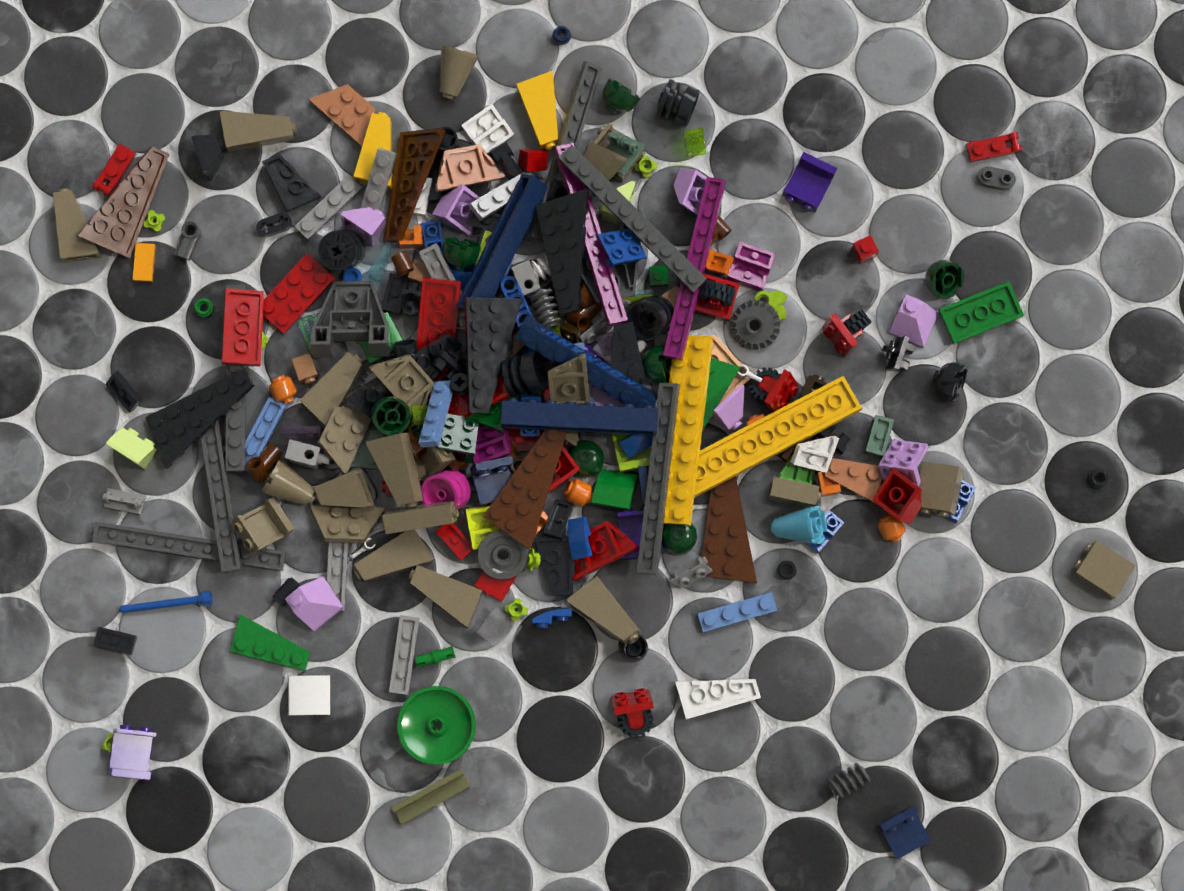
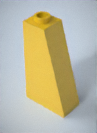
M550 71L517 83V91L539 147L542 150H551L558 144L553 73Z
M378 112L371 115L354 173L356 182L368 184L379 147L392 151L391 118L385 113ZM392 173L387 190L390 191L392 188Z

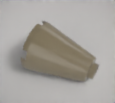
M442 46L439 92L443 93L442 97L452 100L453 97H458L477 61L478 55L461 51L457 48Z
M278 459L260 491L263 494L304 506L308 503L312 504L315 499V489L281 459Z

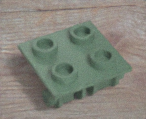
M609 132L607 138L610 144L607 149L627 158V162L617 171V173L625 175L646 145L619 132Z

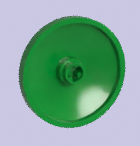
M431 686L418 690L406 700L398 716L397 730L401 744L412 757L426 764L442 765L455 761L468 750L475 736L476 720L471 705L460 693L448 687Z

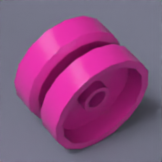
M442 470L424 481L421 487L423 504L454 501V506H457L459 510L467 505L470 499L471 488L469 482L458 470Z

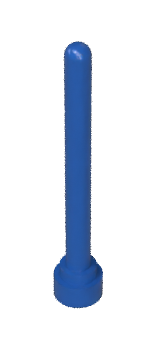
M209 590L202 591L198 596L123 605L119 608V611L121 613L191 604H200L206 607L213 605L212 593Z

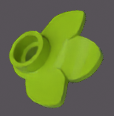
M760 291L755 295L754 300H760L762 297L767 298V303L776 310L780 320L786 319V310L782 304L788 297L783 292L773 291L769 293L767 291Z

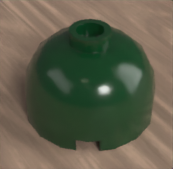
M611 78L605 84L602 94L603 100L608 104L606 108L615 114L617 111L622 113L631 111L641 98L637 94L635 96L632 95V90L616 80L612 81Z
M445 238L442 246V254L445 260L457 270H464L465 267L475 264L481 250L480 243L469 239L458 241V238Z
M950 260L934 262L926 272V286L932 294L942 299H949L955 296L958 288H961L963 285V269Z
M665 345L653 347L643 356L642 364L645 377L655 384L669 383L670 374H668L669 366L671 367V359L663 356Z
M383 397L372 408V422L378 431L385 435L400 434L407 429L411 421L410 408L403 400L397 397Z
M581 440L577 442L576 446H571L568 450V453L580 468L575 476L586 479L599 474L603 468L604 453L595 442Z
M692 522L691 526L663 525L661 546L666 552L672 555H685L693 549L697 540V531Z

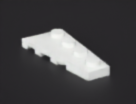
M756 679L675 682L685 719L761 698Z

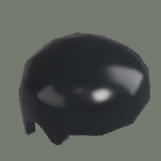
M641 635L632 644L624 645L620 641L618 642L619 654L630 663L641 661L648 652L647 641Z

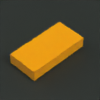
M136 243L133 281L153 282L155 244Z

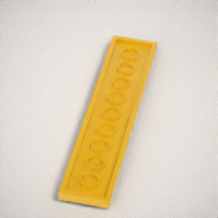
M689 335L683 361L672 359L669 383H677L680 385L664 524L691 526L713 346L712 336Z
M842 376L700 450L694 498L861 411L862 407L845 377Z

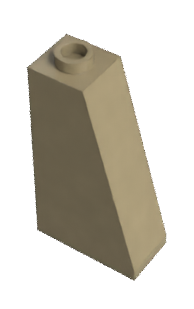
M220 111L225 145L228 152L295 140L294 134L297 133L296 123H292L290 117Z
M66 188L54 192L53 200L60 259L67 263L102 258L97 245L76 237L86 225L87 220L74 192Z
M347 352L300 399V402L324 426L333 408L343 407L347 399L345 396L350 394L363 370L362 359L355 353L351 355Z
M400 433L367 441V447L397 505H405L406 508L417 506V502L423 501L409 433Z
M454 501L417 505L410 508H392L383 514L382 518L385 533L390 534L452 524L457 520L459 513L457 506H454Z
M409 530L355 563L354 565L357 569L354 572L359 580L364 579L365 582L416 568L417 565L430 564L435 560L417 532Z
M417 565L416 569L413 568L409 575L410 584L462 625L469 628L483 591Z
M597 576L566 599L571 608L624 645L632 644L639 639L641 634L639 628Z

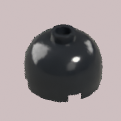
M951 362L943 365L940 370L935 371L933 381H936L935 388L941 397L953 402L958 399L960 394H957V391L960 387L963 389L967 378L968 370L965 369L966 365Z

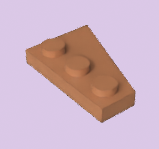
M832 458L827 473L824 472L823 477L878 505L872 499L882 483L879 466Z

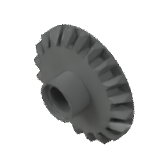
M760 300L747 301L740 305L733 313L731 331L733 337L743 347L752 350L763 349L771 345L777 338L780 331V318L770 304ZM752 320L760 322L759 330L751 329L750 322Z
M501 529L495 532L492 531L489 535L485 536L478 548V561L481 568L486 574L496 579H509L518 575L524 569L528 560V549ZM502 549L508 551L507 555L504 557H499L497 555L498 552Z

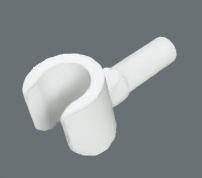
M746 365L740 366L746 370L745 374L737 371V375L741 378L747 376L760 383L763 380L750 372Z
M367 538L364 545L350 555L352 559L366 550L372 551L375 548L376 544L372 547L366 545L372 538Z

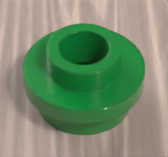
M206 298L199 299L194 305V311L199 317H208L213 312V304ZM203 305L207 306L206 311H201Z

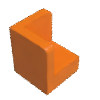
M416 225L414 229L406 230L403 240L399 241L400 249L423 248L421 225Z
M822 472L816 474L818 486H820L819 492H822L821 497L840 494V484L823 477L824 473Z

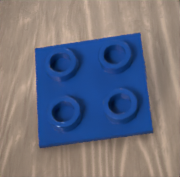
M629 229L597 235L608 255V258L605 259L606 266L614 267V265H624L634 261L639 262L641 259L647 258L637 237Z

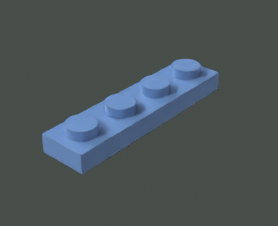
M451 380L434 382L419 439L421 447L440 445L453 394V389L450 385Z
M271 397L266 401L246 440V463L253 457H259L264 451L287 407L285 404L276 402Z
M772 592L701 612L697 615L702 632L704 633L776 612L777 608Z

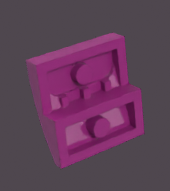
M740 242L726 280L763 291L775 253Z
M487 426L478 428L475 455L473 457L474 464L495 460L511 454L508 428H504L503 432Z

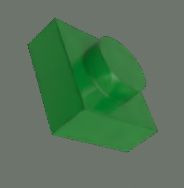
M666 266L649 267L650 287L669 286L668 268Z

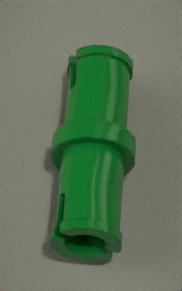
M453 646L437 651L434 649L430 653L415 656L418 668L434 663L438 665L441 661L456 658Z

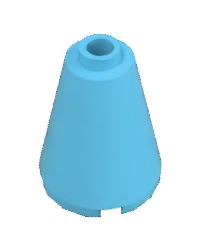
M811 506L775 518L771 523V531L779 538L811 544H822L825 540V537H822L823 532H827L825 513L819 510L820 506Z

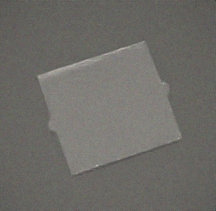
M495 607L488 618L484 619L485 622L477 633L504 653L509 645L515 642V637L523 627Z

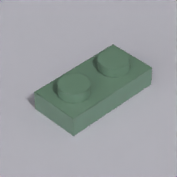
M875 415L865 452L880 457L885 455L894 423L893 419Z

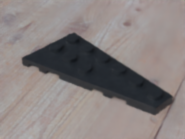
M446 332L410 356L433 381L440 373L431 367L435 360L433 356L435 351L439 353L445 351L447 353L451 349L455 352L461 348L462 344ZM375 377L345 396V398L371 418L374 404L383 397L393 395Z
M243 368L146 417L165 469H169L172 463L178 457H181L190 445L195 444L216 424V421L222 415L224 416L229 411L228 409L235 402H239L255 386L247 368Z

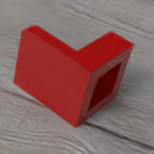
M539 148L519 149L518 165L521 169L525 171L547 170V151Z

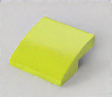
M491 504L465 509L473 550L479 548L485 536L489 535L492 531L500 530L483 517Z

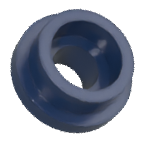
M564 26L557 27L552 34L554 42L559 45L567 44L571 39L570 30ZM559 34H564L565 38L560 39L558 36Z

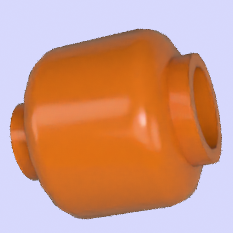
M283 374L270 380L271 384L268 388L276 402L282 401L283 404L294 400L292 396L297 393V389L291 377H285Z
M574 479L566 485L564 495H566L568 502L578 507H583L592 500V487L586 482Z
M889 513L879 518L880 521L877 526L883 540H891L894 543L902 539V535L906 531L903 522L898 521Z

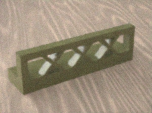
M459 769L391 808L396 813L401 824H404L471 787L462 769Z

